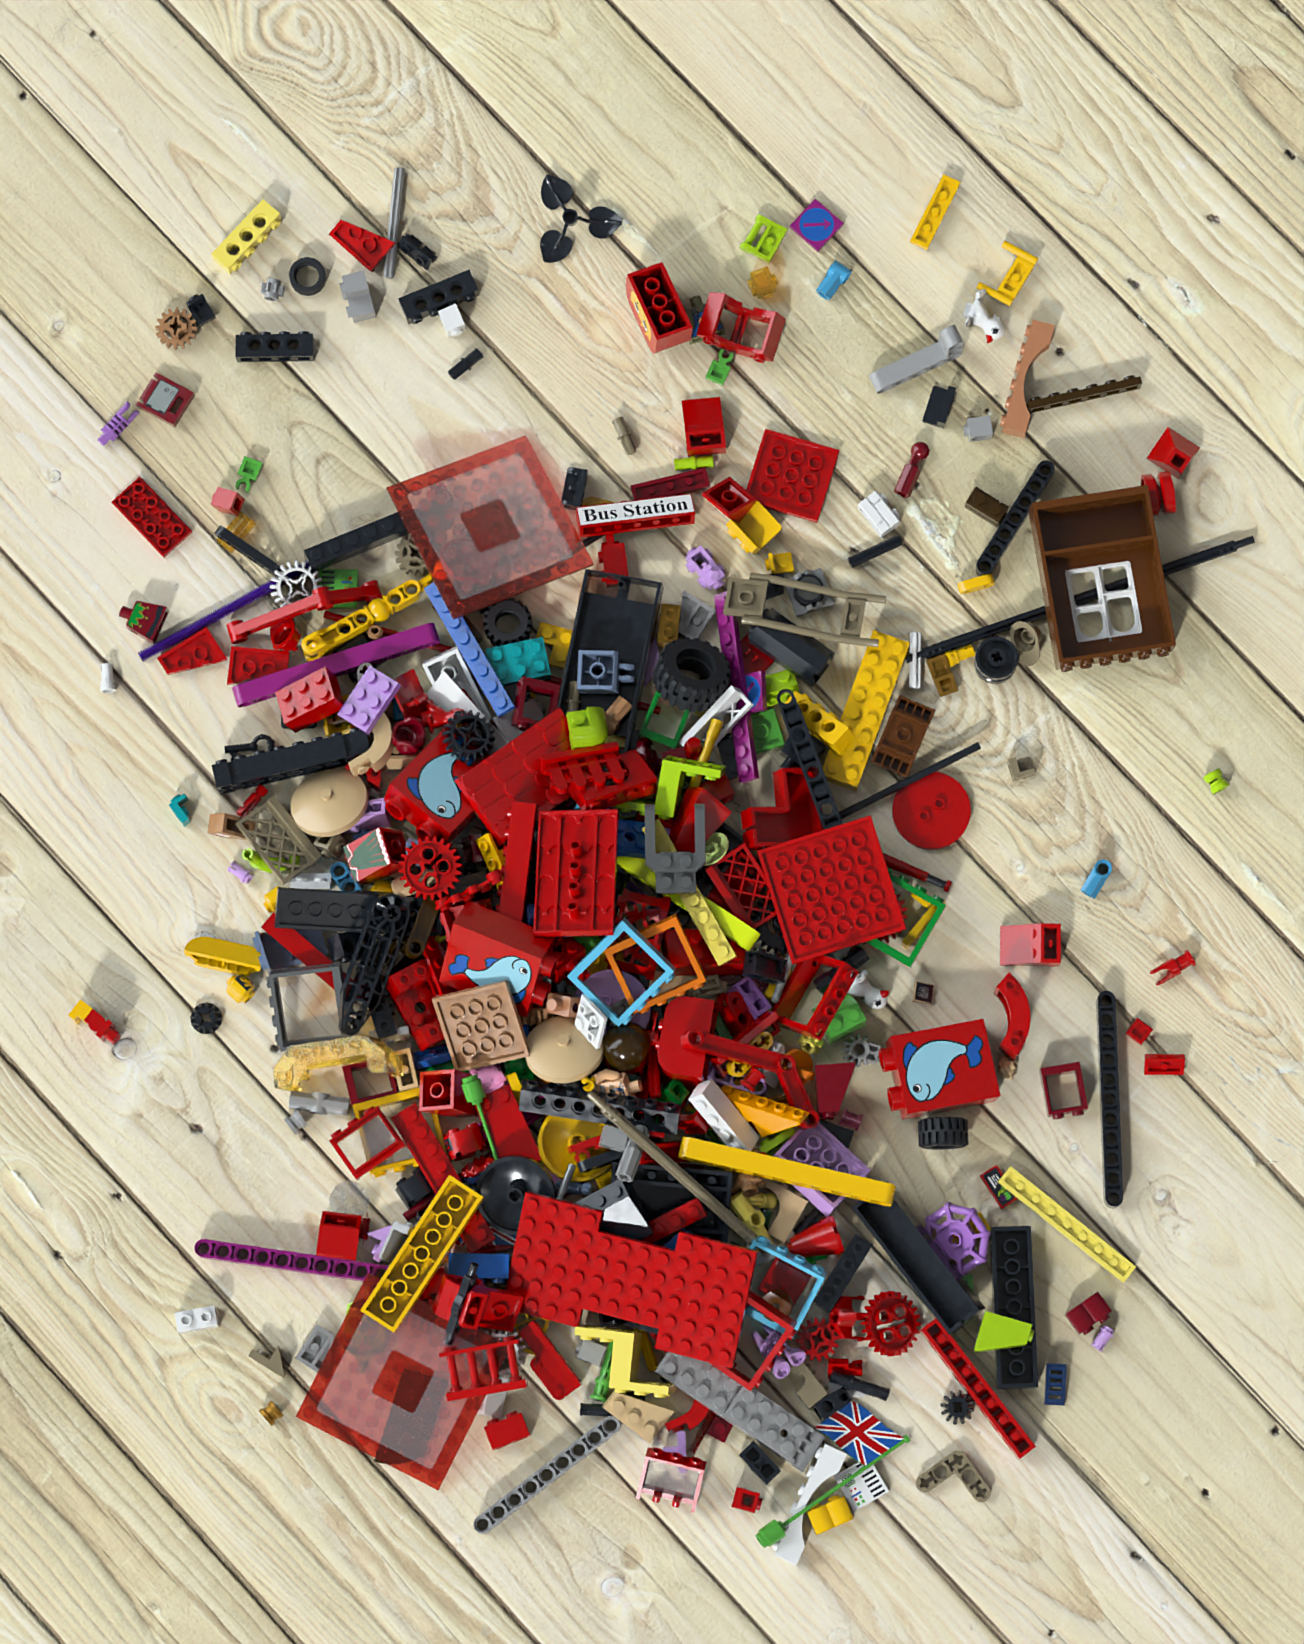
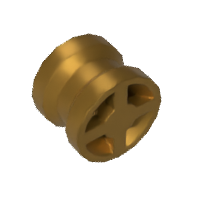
M272 1401L268 1402L266 1408L259 1410L271 1426L275 1424L277 1418L284 1416Z

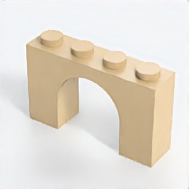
M735 1172L732 1176V1186L740 1172ZM761 1178L766 1183V1186L762 1189L775 1194L779 1203L778 1215L768 1234L774 1240L785 1245L808 1201L805 1200L806 1197L800 1192L796 1191L794 1194L789 1191V1187L778 1181L776 1184L770 1179Z

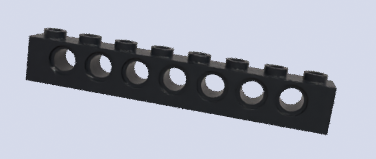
M524 1080L520 1092L519 1111L615 1125L587 1097L590 1091L587 1092L574 1086H558L555 1083H539L535 1080ZM592 1089L605 1103L609 1102L634 1126L644 1125L648 1131L677 1135L680 1126L682 1104H676L672 1101H657L653 1098H637L633 1095H617L613 1092H597Z

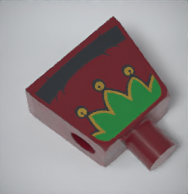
M136 601L133 609L122 606L119 617L128 620L126 627L129 631L149 643L155 644L169 611L165 606Z

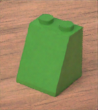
M847 993L825 1032L830 1045L866 1025V1017L857 1001L850 994Z

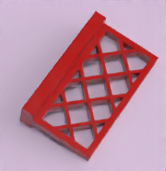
M744 842L726 853L715 864L703 867L733 915L739 920L756 929L777 915L775 910H766L768 899L772 900L771 896H769V888L766 895L756 894L757 884L763 883L767 885L763 871ZM742 849L747 854L745 863L735 861L736 853ZM723 861L731 862L729 873L720 872L717 865ZM734 863L744 865L742 876L732 874ZM747 866L756 868V879L745 877ZM731 877L741 879L739 890L729 886ZM744 880L755 882L753 892L742 891ZM741 893L752 895L750 906L741 905L739 902ZM755 896L765 898L763 909L752 907ZM751 910L761 911V919L753 924L750 919Z

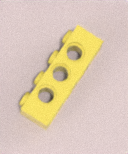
M263 199L212 252L213 260L229 274L237 271L241 267L242 261L246 257L249 258L255 252V247L259 243L262 244L266 241L269 232L279 227L282 220L280 213ZM259 221L266 222L263 227L256 226ZM246 235L253 236L250 241L243 240ZM232 249L240 250L236 255L230 254Z

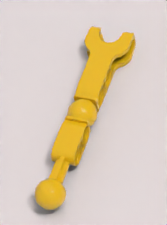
M444 559L440 560L435 565L433 572L419 581L408 580L388 592L387 596L383 595V599H373L367 607H363L364 609H359L329 627L311 633L301 643L305 660L310 662L330 655L341 645L367 631L371 625H375V622H384L389 618L390 614L393 615L394 612L401 611L418 601L421 597V592L439 578L445 584L451 583L456 579L458 572L452 569ZM410 588L417 589V592L414 594H409L407 591ZM393 598L400 599V602L397 604H393L390 601ZM360 617L367 619L363 624L357 622ZM343 627L350 628L348 633L340 632Z

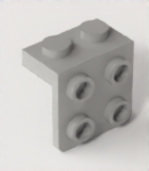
M394 1221L379 1254V1258L391 1264L415 1228V1225L409 1222L403 1225Z

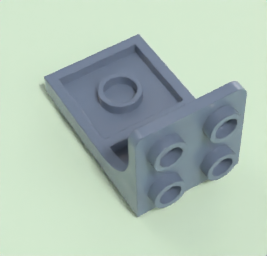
M294 929L325 956L329 955L322 930ZM254 932L256 937L252 939L257 952H261V956H258L263 970H267L270 973L271 970L287 969L303 964L267 932Z

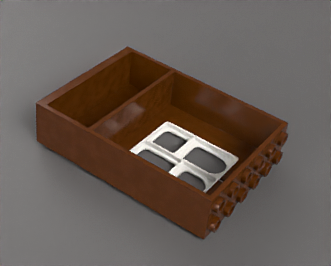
M1148 485L1031 503L1028 513L1056 670L1061 669V672L1072 671L1073 667L1079 666L1081 669L1091 668L1092 664L1098 663L1100 666L1110 665L1111 661L1119 660V663L1130 662L1131 658L1138 657V660L1149 659L1150 655H1157L1158 657L1168 656L1175 648L1176 642ZM1124 567L1129 587L1123 590L1106 591L1102 571L1104 569ZM1093 572L1099 600L1095 604L1077 606L1074 601L1070 577L1072 574ZM1129 597L1134 613V625L1129 631L1119 632L1112 627L1107 602L1111 599ZM1100 612L1103 622L1101 633L1094 637L1085 636L1080 631L1077 616L1083 613Z

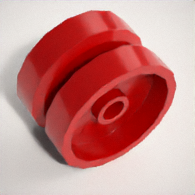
M1159 472L1156 480L1152 474L1141 475V486L1148 485L1153 517L1158 516L1160 508L1165 515L1174 514L1176 512V499L1170 472Z

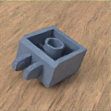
M579 650L577 690L585 694H619L620 682H634V677L620 676V670L631 671L634 670L635 665L621 664V655L617 651ZM601 669L603 671L602 674L597 676L595 672Z

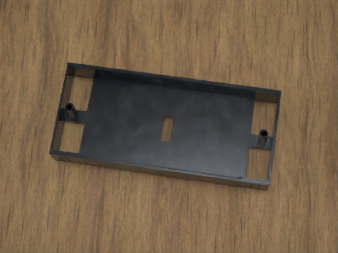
M585 569L557 708L560 707L566 716L567 702L565 700H568L569 682H577L579 650L619 652L621 664L635 665L634 670H620V676L634 677V682H620L619 694L579 693V701L581 703H579L578 711L586 710L587 707H601L604 711H607L619 696L632 705V709L622 719L619 728L613 734L626 737L624 751L619 750V754L631 750L664 586L662 582ZM591 577L619 581L617 597L588 593ZM630 584L657 588L654 604L628 600ZM598 669V672L596 671L595 674L598 676L602 674L603 671L601 669Z

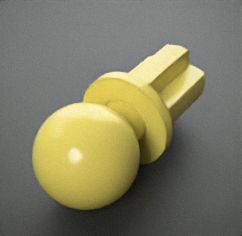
M759 1192L753 1197H746L752 1206H757L758 1208L772 1209L778 1203L777 1196L773 1193L765 1194Z

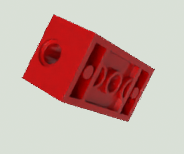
M424 959L391 975L385 986L421 1052L445 1040L432 1002L434 996L428 983L432 974ZM416 1003H420L424 1006L423 1013H419L415 1010Z

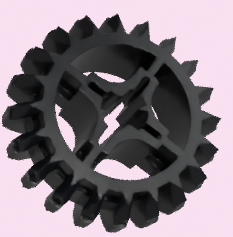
M462 710L460 715L455 713L453 718L450 717L447 720L448 724H445L443 727L446 731L442 732V736L446 738L442 742L443 744H449L445 749L446 751L452 750L451 757L455 754L458 755V761L462 757L465 763H468L470 758L473 763L477 761V758L482 760L484 755L490 753L489 749H492L494 746L491 742L495 741V737L492 736L495 729H489L492 723H485L486 716L482 719L479 718L480 712L473 715L472 710H469L468 714ZM462 723H470L468 728L456 727ZM476 727L482 732L483 738L477 733ZM471 730V733H470L471 737H470V739L468 740V742L466 743V740H467L466 736H467V734L469 733V731ZM454 735L461 741V746L456 742ZM469 745L481 746L480 748L475 750L467 749Z

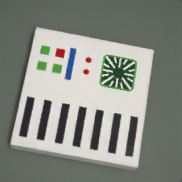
M858 1462L835 1475L836 1482L838 1484L864 1467V1465ZM874 1465L840 1488L854 1512L889 1492Z

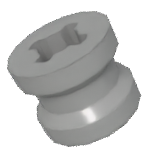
M297 1110L293 1112L291 1117L284 1119L295 1135L299 1133L302 1127L308 1126Z

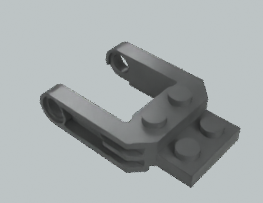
M645 804V865L656 874V894L696 893V873L706 862L704 804H694L695 853L661 852L658 854L655 852V804Z

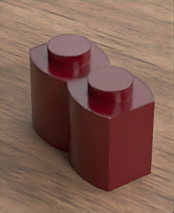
M1096 1292L1066 1313L1065 1317L1078 1335L1081 1333L1086 1335L1094 1329L1092 1325L1099 1321L1102 1324L1110 1318L1109 1313L1112 1310L1099 1292Z

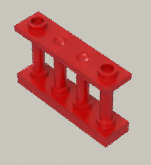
M513 1335L503 1337V1341L462 1349H455V1346L443 1348L444 1352H440L439 1357L447 1356L452 1384L451 1392L446 1393L447 1401L528 1387L527 1378L522 1379V1375L519 1376L514 1344L521 1342L520 1338L515 1339ZM506 1346L511 1371L510 1381L502 1382V1379L499 1378L495 1347ZM486 1349L492 1381H490V1385L482 1386V1382L479 1381L474 1351ZM467 1353L472 1382L468 1389H463L460 1386L455 1360L456 1354Z

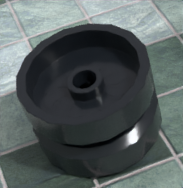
M997 636L987 638L976 650L974 660L976 673L987 683L1000 684L1006 682L1016 670L1018 663L1017 649L1006 638Z

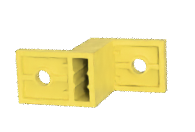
M591 1325L575 1327L574 1335H580V1339L592 1340L598 1337L601 1342L613 1341L609 1388H615L614 1392L626 1393L634 1391L635 1395L644 1396L654 1393V1397L659 1398L670 1397V1394L676 1392L677 1387L671 1383L638 1380L642 1331L608 1327L601 1328Z

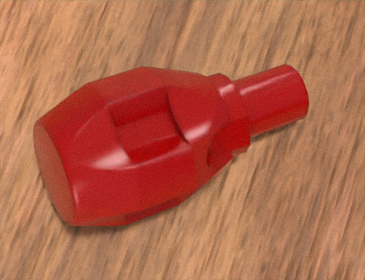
M696 737L689 738L684 744L687 759L696 760L701 754V742Z

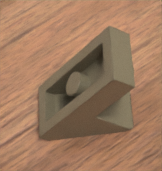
M279 1346L270 1359L267 1358L269 1354L263 1350L258 1349V1351L252 1349L248 1355L250 1358L282 1378L286 1376Z

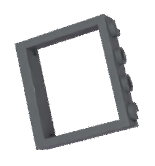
M342 962L271 970L269 977H267V988H271L272 996H269L270 1007L274 1008L275 1015H272L273 1026L277 1027L275 1042L280 1047V1052L349 1044L352 1042L353 1035L349 1036L343 1033L341 1035L288 1041L278 977L332 971L339 1016L340 990L344 982ZM345 990V1001H347L346 990ZM348 1022L347 1026L351 1029V1024Z

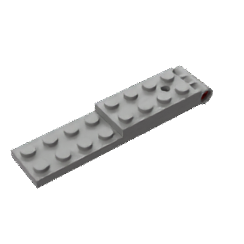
M667 1352L654 1371L801 1472H804L825 1439L815 1429L753 1388L749 1391L708 1362ZM781 1430H784L786 1432L785 1437L781 1436Z

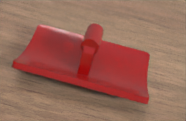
M410 669L393 679L401 685L394 697L404 718L411 716L422 720L421 712L426 711L424 702L428 700V696L425 694L415 670Z

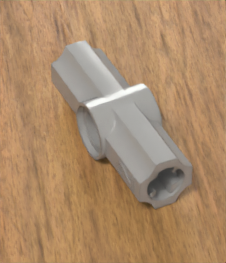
M291 1091L289 1109L310 1111V1113L327 1115L329 1113L348 1116L350 1098L335 1097L320 1092H312L310 1094Z

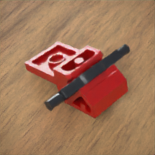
M475 1262L470 1263L468 1273L464 1276L444 1273L432 1307L436 1315L449 1321L444 1343L450 1346L453 1345L455 1335L459 1333L461 1327L477 1330L478 1327L513 1332L524 1300L523 1293L485 1287L482 1279H477L476 1272L479 1264Z

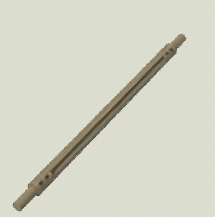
M592 1090L587 1094V1097L601 1109L600 1112L748 1244H752L754 1238L757 1237L749 1227L609 1102L605 1103ZM757 1247V1249L764 1255L768 1253L762 1250L761 1248Z

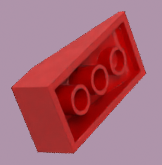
M505 1085L486 1094L480 1105L498 1158L507 1155H522L530 1157L537 1162L542 1161L536 1142L522 1111H519V1104L510 1085Z

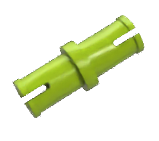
M691 455L689 458H674L675 471L696 470L697 468L705 467L713 468V455L700 457Z

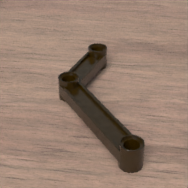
M533 858L531 862L533 872L530 873V878L536 873L537 861ZM489 869L459 877L460 883H453L456 889L449 888V897L462 893L474 884L479 885L487 881L486 875L490 873ZM430 895L427 900H423L404 949L406 956L411 959L418 958L424 952L439 911L435 909V901L431 900ZM416 944L419 947V953H413L410 950V945Z

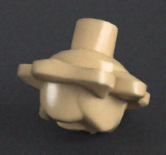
M1001 1057L1000 1062H998V1073L1005 1077V1079L1009 1078L1012 1080L1017 1073L1015 1069L1018 1067V1063L1016 1061L1011 1062L1009 1057Z

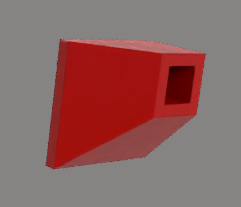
M1167 427L1146 459L1163 470L1169 471L1175 478L1180 479L1200 447Z

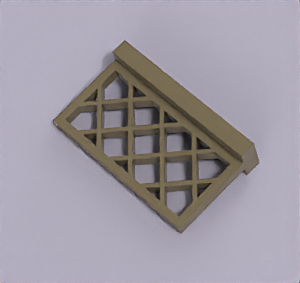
M275 795L235 824L282 885L320 862L322 857L320 852L297 826ZM266 809L271 815L270 821L259 819V813ZM247 821L255 822V830H246L242 824ZM258 823L269 825L268 834L257 832ZM272 825L279 826L282 829V836L271 834ZM256 836L266 837L267 845H258L256 843ZM270 838L281 840L280 849L269 847ZM284 841L292 842L294 844V851L284 850ZM268 851L279 853L278 862L271 861L268 858ZM282 853L293 855L292 864L281 862ZM296 856L304 857L308 863L303 866L295 865ZM280 866L291 868V874L284 878L280 873Z

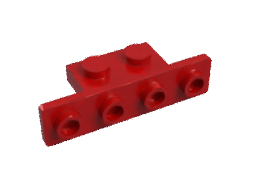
M429 936L423 954L432 974L428 983L433 996L456 992L455 988L439 982L444 960L434 936Z

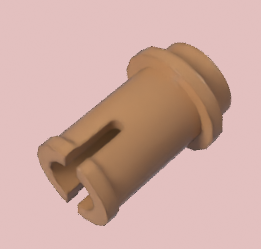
M372 625L368 629V636L371 638V641L383 638V629L379 625Z

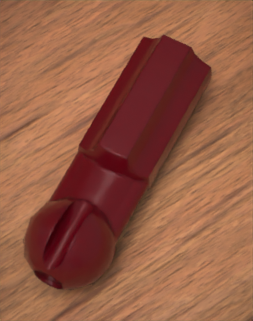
M916 442L911 447V459L904 466L894 489L896 494L904 498L911 496L921 472L919 467L922 460L929 456L930 450L925 442Z

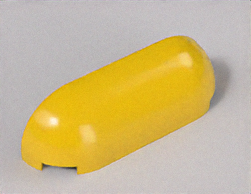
M197 937L190 940L184 949L185 956H189L195 961L194 964L200 967L236 975L244 974L245 976H250L251 973L259 972L261 969L258 956H261L260 952H257V949L248 945L211 937Z

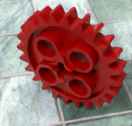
M426 836L425 842L418 838L419 844L412 841L411 845L413 848L405 847L408 852L407 855L401 854L405 860L398 862V864L403 866V869L398 870V872L404 873L400 880L407 881L403 887H411L409 890L410 894L417 891V898L423 894V900H427L429 895L433 901H435L436 895L441 899L443 898V892L450 895L449 888L456 889L453 883H460V880L456 878L457 875H463L462 872L458 871V868L463 866V864L457 863L461 859V856H455L458 850H450L452 843H448L445 846V839L443 838L438 843V837L434 836L432 841L429 836ZM428 849H432L434 856L427 860L425 852ZM442 854V858L435 863L438 856ZM446 861L449 864V869L446 872H441L440 865ZM416 864L421 866V872L418 875H414L412 872V868ZM427 865H433L434 871H429L423 878V881L419 882V879L428 871ZM430 877L436 879V885L432 888L427 885Z
M887 1291L880 1292V1295H874L873 1300H868L870 1306H864L867 1314L861 1315L866 1318L865 1321L861 1322L862 1325H865L862 1333H867L864 1340H870L868 1346L875 1347L874 1352H880V1355L900 1356L901 1353H907V1348L913 1347L911 1341H917L914 1334L920 1333L916 1329V1326L921 1325V1323L916 1322L920 1315L914 1314L917 1307H911L913 1301L907 1300V1295H901V1292ZM905 1319L904 1322L888 1325V1327H880L877 1329L878 1325L892 1323L893 1321Z

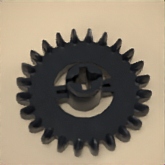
M770 899L768 900L766 910L774 911V904ZM758 901V907L763 909L764 904ZM752 910L756 915L750 916V919L755 922L759 921L762 912ZM776 915L773 919V928L776 931V936L769 931L766 921L755 929L760 933L756 942L762 941L760 948L767 946L766 952L774 949V953L777 954L781 950L784 956L787 946L784 937H782V930L780 936H778L780 926Z

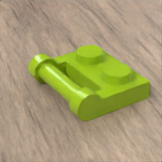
M758 214L750 233L739 248L770 264L788 229ZM762 225L766 226L767 228L757 246H751Z

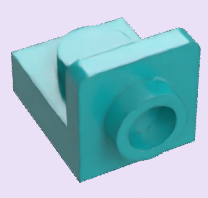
M185 793L173 797L169 804L170 809L184 827L190 823L188 818L190 813L184 806L180 807L188 801Z

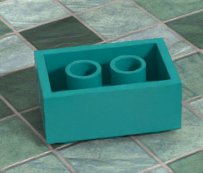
M543 637L485 649L486 656L503 686L515 684L523 676L542 681L551 680Z

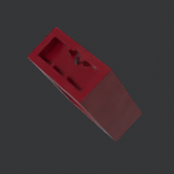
M523 676L517 682L514 701L516 708L513 709L511 726L517 727L518 730L526 731L539 722L538 720L522 717L526 692L550 697L548 715L556 710L560 685Z
M388 1055L342 1066L352 1107L353 1104L398 1093L397 1079L394 1078L393 1071H395L392 1059L390 1060ZM386 1064L392 1090L359 1099L352 1072Z
M1080 1062L1040 1068L1039 1074L1047 1117L1057 1120L1065 1118V1114L1072 1113V1116L1084 1115V1111L1088 1110ZM1075 1073L1081 1106L1052 1110L1047 1077Z

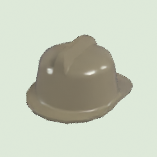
M1023 621L1015 622L1011 626L1010 635L1012 643L1017 649L1018 662L1024 666H1032L1038 662L1040 657L1039 643L1042 638L1041 631L1032 621L1027 623Z

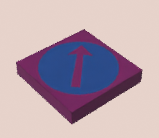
M814 199L789 228L815 251L819 252L843 227L844 223L818 200Z
M758 671L745 674L748 699L754 704L750 708V714L767 710L765 672Z

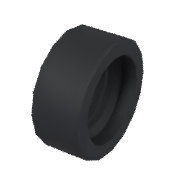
M300 258L290 267V283L299 294L305 296L315 295L325 286L326 274L324 267L315 258ZM305 266H312L319 273L317 283L310 287L301 286L296 279L299 269Z

